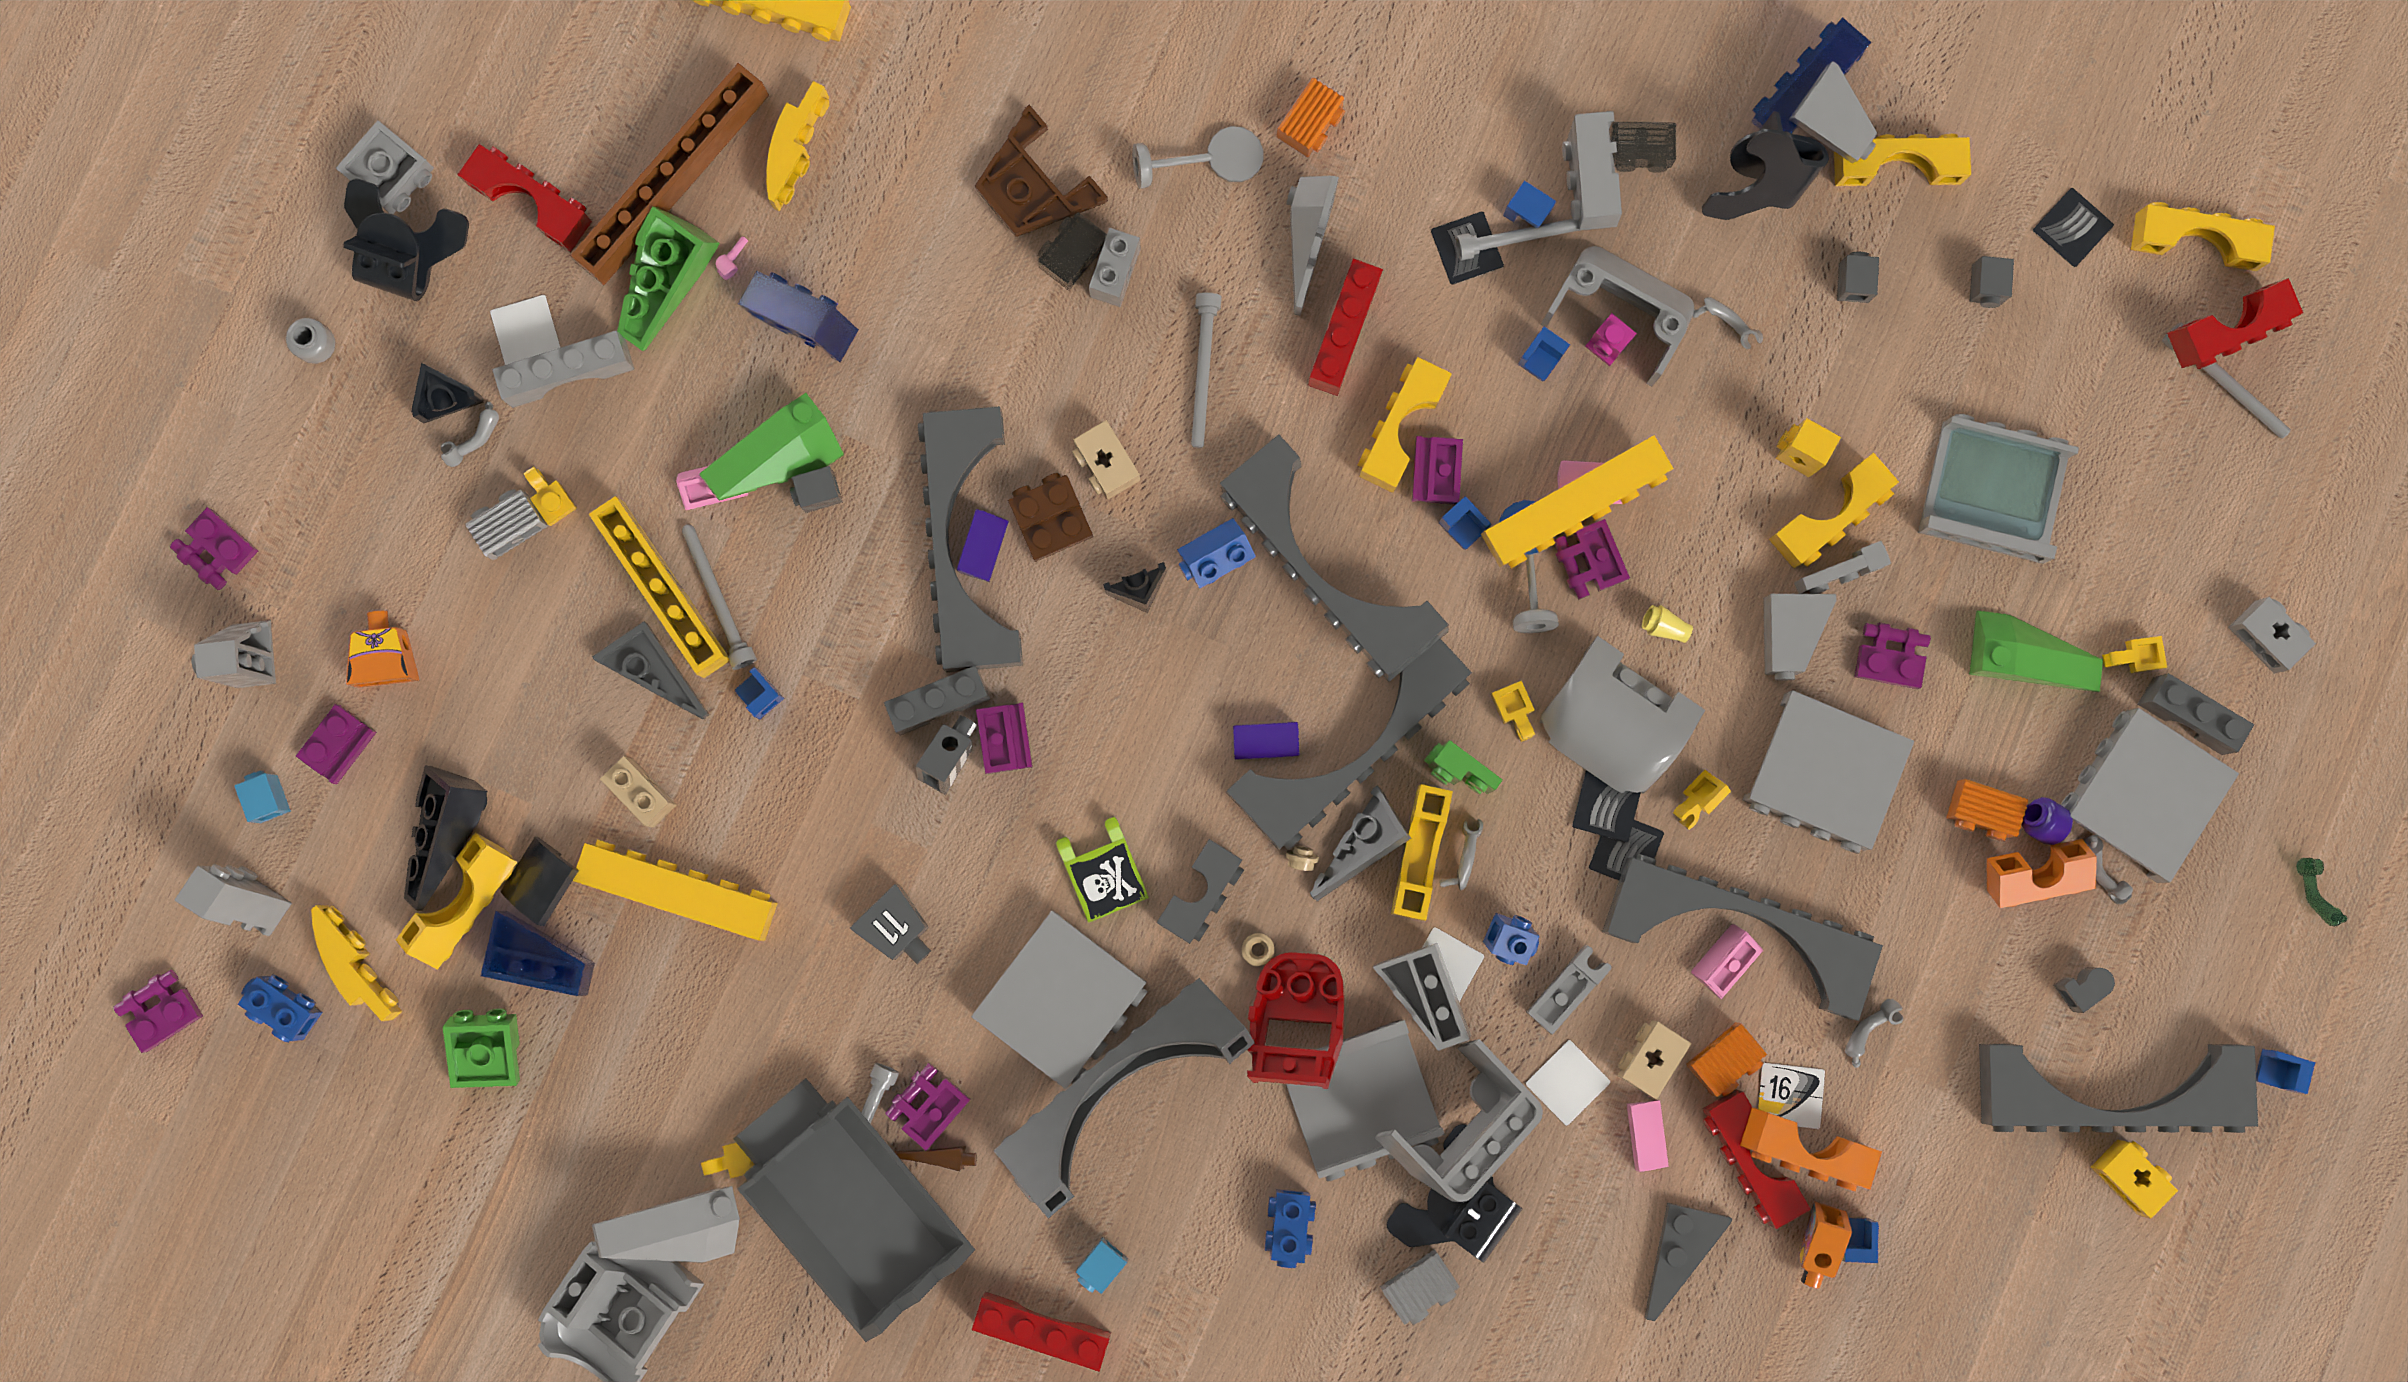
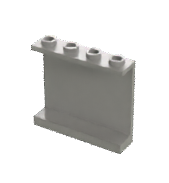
M1792 690L1785 693L1780 706L1785 708L1751 793L1744 794L1742 801L1751 804L1749 809L1759 814L1768 816L1769 812L1780 816V822L1793 828H1799V825L1811 829L1810 834L1816 838L1829 841L1830 837L1842 842L1840 847L1847 851L1859 854L1860 850H1872L1914 741Z
M2136 708L2126 712L2122 711L2112 724V727L2115 729L2109 739L2105 738L2098 745L2095 754L2098 756L2093 764L2086 766L2079 775V786L2075 792H2070L2065 797L2061 805L2070 811L2071 817L2075 822L2148 869L2147 877L2156 883H2170L2239 773L2142 709Z
M1051 911L971 1017L1064 1089H1067L1070 1084L1076 1082L1080 1075L1086 1071L1083 1066L1089 1058L1092 1057L1097 1060L1108 1044L1103 1040L1110 1030L1116 1034L1128 1019L1123 1013L1129 1005L1132 1004L1137 1007L1148 991L1143 988L1147 982L1070 925L1055 911Z
M1401 1019L1343 1039V1045L1328 1089L1318 1086L1286 1084L1319 1179L1326 1177L1327 1181L1341 1178L1345 1176L1344 1170L1357 1166L1358 1170L1372 1167L1377 1164L1375 1159L1388 1155L1389 1159H1394L1375 1138L1380 1132L1396 1130L1410 1146L1417 1144L1432 1146L1439 1142V1136L1445 1135L1443 1128L1439 1125L1407 1033L1409 1031L1405 1020ZM1329 1045L1323 1046L1315 1050L1328 1051Z

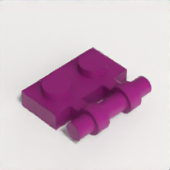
M208 507L185 530L194 540L189 545H186L180 539H176L170 545V548L177 554V559L181 563L190 565L198 573L200 580L205 584H211L216 590H221L227 583L220 576L226 568L231 573L237 575L258 552L251 543L214 510ZM204 550L208 551L215 558L210 564H207L199 557Z
M1605 519L1575 532L1574 536L1578 543L1569 547L1565 536L1554 540L1558 551L1555 555L1558 562L1563 563L1569 577L1567 580L1569 588L1574 589L1578 600L1590 595L1585 584L1594 580L1599 592L1630 579ZM1580 554H1583L1589 571L1584 573L1580 572L1574 558Z
M1881 622L1877 625L1865 623L1863 635L1874 637L1873 646H1859L1854 677L1917 690L1921 689L1927 657L1915 655L1914 652L1916 646L1928 648L1931 636L1921 634L1919 630L1912 628L1901 630L1890 628V624ZM1887 640L1901 642V652L1885 649Z
M169 970L163 975H155L148 980L146 986L138 991H130L122 997L123 1000L113 1006L115 1013L120 1017L129 1011H132L136 1017L127 1023L125 1027L141 1053L149 1052L203 1017L187 989H180L176 993L172 991L170 985L179 980L173 970ZM154 995H158L161 1002L148 1009L144 1002Z
M928 1063L921 1072L917 1070L911 1077L913 1081L902 1094L897 1093L891 1100L893 1104L885 1112L893 1121H896L902 1113L910 1118L901 1129L925 1151L928 1150L971 1100L948 1078H945L938 1087L935 1086L931 1079L937 1074L938 1069L931 1063ZM923 1090L929 1097L917 1110L911 1102Z

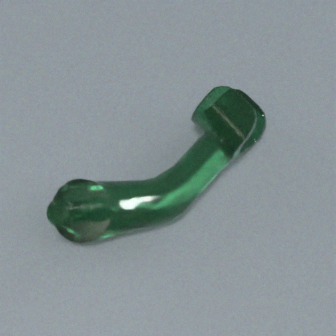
M2311 857L2301 858L2297 862L2296 867L2298 873L2303 876L2307 902L2329 926L2335 927L2345 923L2348 919L2347 916L2343 915L2339 908L2328 903L2318 890L2316 875L2323 873L2324 862Z

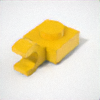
M534 466L523 473L531 486L537 491V494L532 496L530 500L549 526L554 525L577 509V506L559 481L556 480L549 485L541 471Z
M2162 636L2125 641L2126 650L2102 655L2104 667L2129 664L2130 673L2167 668Z
M1522 680L1491 693L1503 724L1513 721L1521 742L1532 738L1535 732L1528 720L1527 714L1534 712L1535 709Z
M1704 770L1682 792L1687 799L1676 807L1673 814L1680 819V824L1690 830L1698 822L1702 810L1709 815L1731 790L1727 784L1707 770Z
M736 1142L722 1146L724 1156L701 1163L704 1176L728 1169L730 1179L742 1176L755 1165Z

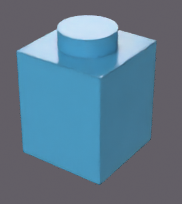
M257 771L246 775L244 782L234 785L247 822L261 824L291 812L278 775Z
M1102 1237L1076 1270V1273L1080 1276L1078 1282L1091 1293L1096 1289L1102 1294L1127 1264L1128 1258Z

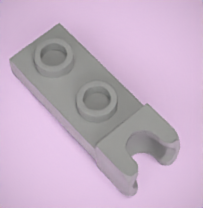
M1882 541L1861 548L1852 553V559L1801 578L1794 583L1798 593L1802 594L1809 591L1810 594H1819L1830 589L1828 586L1830 582L1839 579L1842 585L1859 578L1858 571L1861 576H1864L1890 565L1891 561Z
M1588 945L1583 946L1563 971L1526 1011L1528 1015L1551 1035L1555 1033L1612 968L1608 963H1601L1592 970L1587 962L1593 953V949Z

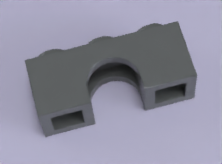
M973 666L888 700L884 704L895 732L901 736L931 724L930 721L954 711H963L991 699L979 669Z
M2169 673L2153 677L2137 704L2164 721H2176L2190 727L2197 732L2194 739L2221 755L2239 752L2255 725Z
M1209 839L1192 866L1207 881L1208 889L1205 896L1197 902L1189 903L1174 895L1157 923L1189 944L1193 939L1199 942L1209 927V924L1204 921L1210 911L1217 914L1227 898L1222 894L1228 883L1234 886L1243 873L1244 869L1239 866L1242 859Z

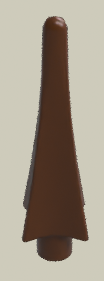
M966 1146L926 1151H894L899 1159L921 1162L959 1172L961 1169L964 1170V1166H976L977 1153L965 1152Z

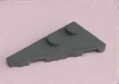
M642 622L592 656L596 662L697 717L705 719L710 715L647 622Z
M1378 785L1371 791L1373 796L1362 814L1358 812L1353 820L1351 829L1344 834L1332 855L1335 857L1324 874L1320 873L1314 882V888L1310 894L1316 901H1319L1411 839L1383 790Z
M1667 1203L1644 1316L1645 1319L1656 1321L1732 1222L1731 1217Z

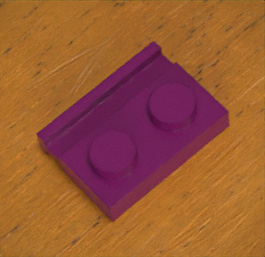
M1416 436L1412 502L1425 501L1426 503L1454 505L1459 502L1463 439Z
M1024 703L976 709L985 774L1033 768Z
M335 704L296 754V757L318 774L327 778L329 782L337 785L377 732L369 728L341 705Z

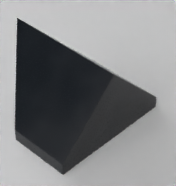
M421 363L411 412L413 417L423 424L484 403L483 397L473 389Z
M1159 563L1158 568L1148 572L1145 568L1136 574L1121 577L1122 581L1110 585L1107 582L1103 584L1106 595L1148 613L1167 573L1165 563Z

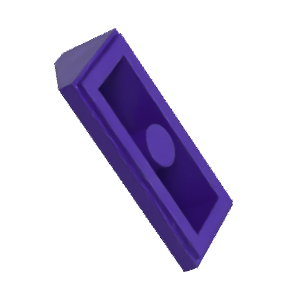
M976 509L957 571L961 574L990 582L1009 521Z
M1298 722L1233 726L1235 760L1299 756Z

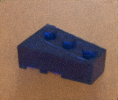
M756 271L738 305L752 317L787 335L790 333L805 340V344L814 349L815 346L823 348L832 359L841 363L859 329L836 309L838 304L824 295H820L819 299L812 296L813 293L800 284L796 283L794 287L787 285V280L773 272L767 276Z
M495 911L480 976L573 996H586L589 992L595 963L510 912Z

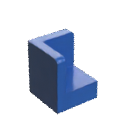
M1524 180L1507 205L1503 216L1512 222L1519 216L1534 227L1539 228L1547 215L1553 210L1556 201Z
M1544 326L1521 357L1518 365L1539 380L1545 381L1570 344Z
M1466 496L1439 521V524L1464 550L1468 549L1481 537V533L1492 525Z
M753 667L749 670L752 675L735 689V692L747 705L748 711L760 720L785 698L758 668Z
M2262 1049L2256 1072V1081L2286 1091L2308 1094L2316 1062L2275 1050Z
M1849 1218L1852 1234L1842 1261L1878 1263V1222L1869 1218Z

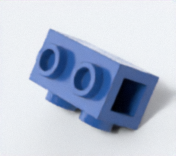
M1234 518L1177 549L1182 559V562L1178 564L1187 581L1193 578L1199 588L1215 582L1218 578L1243 566L1246 562L1256 557L1245 533Z
M277 975L258 976L251 979L244 986L241 992L243 997L237 1004L246 1010L245 1016L258 1024L264 1022L273 1029L271 1033L284 1042L304 1040L323 1013L314 1007L316 1002L303 993L295 994L289 990V983Z
M1276 1189V1196L1269 1197L1268 1217L1273 1218L1272 1231L1266 1230L1265 1251H1270L1271 1260L1277 1261V1266L1296 1268L1297 1263H1305V1255H1311L1313 1235L1307 1234L1308 1221L1314 1222L1316 1201H1310L1309 1192Z

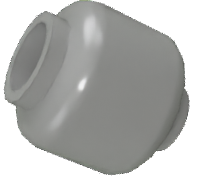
M303 318L291 324L286 334L288 349L293 355L307 363H322L330 358L335 350L334 334L328 327L315 319Z

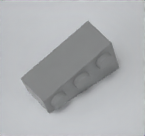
M1614 111L1576 114L1567 141H1563L1562 144L1564 161H1569L1570 171H1567L1568 190H1573L1574 200L1571 201V215L1573 220L1578 219L1579 231L1617 227L1622 215L1619 173H1615L1612 154L1617 152L1616 142H1611L1609 128L1611 123L1614 122Z
M271 620L233 624L194 645L195 654L192 656L191 663L193 671L199 679L234 688L276 684Z
M216 864L212 866H197L175 898L176 902L203 919L229 926L233 920L243 922L240 926L242 929L251 931L254 927L266 936L272 934L292 904L257 881L258 875L244 866L235 868L230 865L221 867Z
M1438 943L1373 966L1438 1051L1470 1040L1471 1033Z

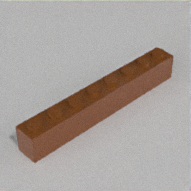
M737 63L572 252L570 256L576 263L604 286L637 249L638 245H635L637 233L652 206L669 212L769 97L763 82L741 64Z

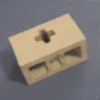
M1107 420L1073 439L1076 449L1072 453L1080 467L1082 468L1087 465L1093 475L1088 480L1097 495L1103 493L1106 499L1109 500L1140 481V474ZM1102 455L1106 460L1110 459V466L1108 468H1105L1103 464L1099 465L1098 458Z
M623 756L600 778L644 826L654 828L677 806L632 758Z
M1652 1020L1649 1025L1645 1023L1635 1037L1638 1043L1632 1053L1627 1051L1618 1064V1068L1621 1070L1617 1076L1650 1098L1657 1100L1692 1043L1660 1022ZM1647 1052L1654 1053V1057L1658 1059L1656 1064H1648L1649 1060L1645 1057Z

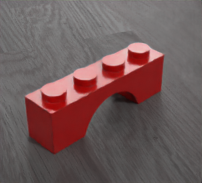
M479 144L457 175L469 187L492 202L501 196L511 193L526 194L534 198L538 209L536 227L546 237L571 252L592 223L591 219L585 214L587 208L572 197L568 201L560 197L561 191L551 183L544 180L540 184L534 180L535 174L518 163L514 167L507 162L509 157L492 146L488 150Z
M1353 258L1311 371L1308 386L1338 396L1364 321L1383 272L1382 268Z
M2289 278L2268 284L2243 296L2242 315L2234 328L2223 325L2213 315H2209L2168 332L2167 335L2181 368L2196 365L2197 369H2201L2217 362L2215 356L2219 354L2225 357L2242 350L2241 343L2247 341L2249 345L2267 338L2266 331L2270 329L2273 332H2277L2293 325L2291 319L2304 312Z
M1736 1089L1729 1095L1702 1108L1707 1116L1703 1119L1706 1128L1713 1137L1715 1135L1719 1137L1723 1144V1147L1719 1148L1720 1152L1729 1166L1735 1165L1740 1176L1736 1177L1737 1182L1746 1195L1751 1193L1757 1204L1753 1207L1754 1212L1763 1225L1768 1223L1769 1226L1778 1229L1811 1210L1795 1180L1786 1176L1768 1177L1764 1175L1754 1164L1750 1149L1740 1146L1752 1110V1105L1744 1091Z
M986 1291L981 1298L971 1329L972 1331L1100 1372L1111 1336L1109 1331L1081 1322H1068L1051 1318L1029 1310L1016 1301Z

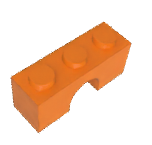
M2083 839L2050 845L2048 861L2036 870L2031 869L2019 852L1987 858V891L1998 907L2004 908L2096 889L2097 856Z

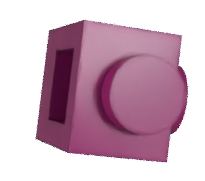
M1611 313L1585 347L1610 367L1637 333Z

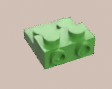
M1450 740L1444 745L1440 743L1435 745L1424 759L1428 766L1433 769L1431 775L1442 784L1447 785L1451 783L1455 785L1465 777L1467 779L1465 785L1479 795L1482 792L1489 794L1495 791L1503 781V779Z
M498 1008L488 1011L486 1015H474L472 1010H460L455 1012L453 1016H450L443 1026L450 1088L517 1086L520 1081L516 1050L520 1045L516 1014H507L505 1009Z

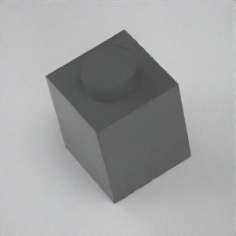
M1857 251L1850 253L1839 263L1837 301L1869 303L1878 295L1879 257H1871L1867 252Z
M1982 256L1973 263L1970 302L1980 303V306L1984 308H1996L2012 297L2014 259Z
M830 466L792 477L794 487L790 488L794 505H800L805 513L843 503L835 473Z

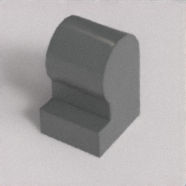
M2087 967L2079 972L2077 980L2074 978H2062L2054 984V987L2072 1012L2084 1013L2113 991L2115 979L2112 973L2105 968Z

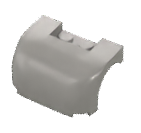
M1597 636L1584 652L1583 658L1568 681L1542 713L1540 723L1544 724V728L1551 738L1549 740L1551 745L1604 783L1621 793L1631 791L1644 794L1677 758L1692 735L1705 709L1680 692H1677L1673 698L1622 664L1620 661L1624 654Z
M591 1241L581 1252L543 1309L538 1319L541 1322L539 1332L540 1344H538V1347L545 1356L572 1361L592 1372L603 1382H640L648 1370L644 1364L678 1313L688 1310L704 1286V1283L677 1261L599 1258L596 1242Z

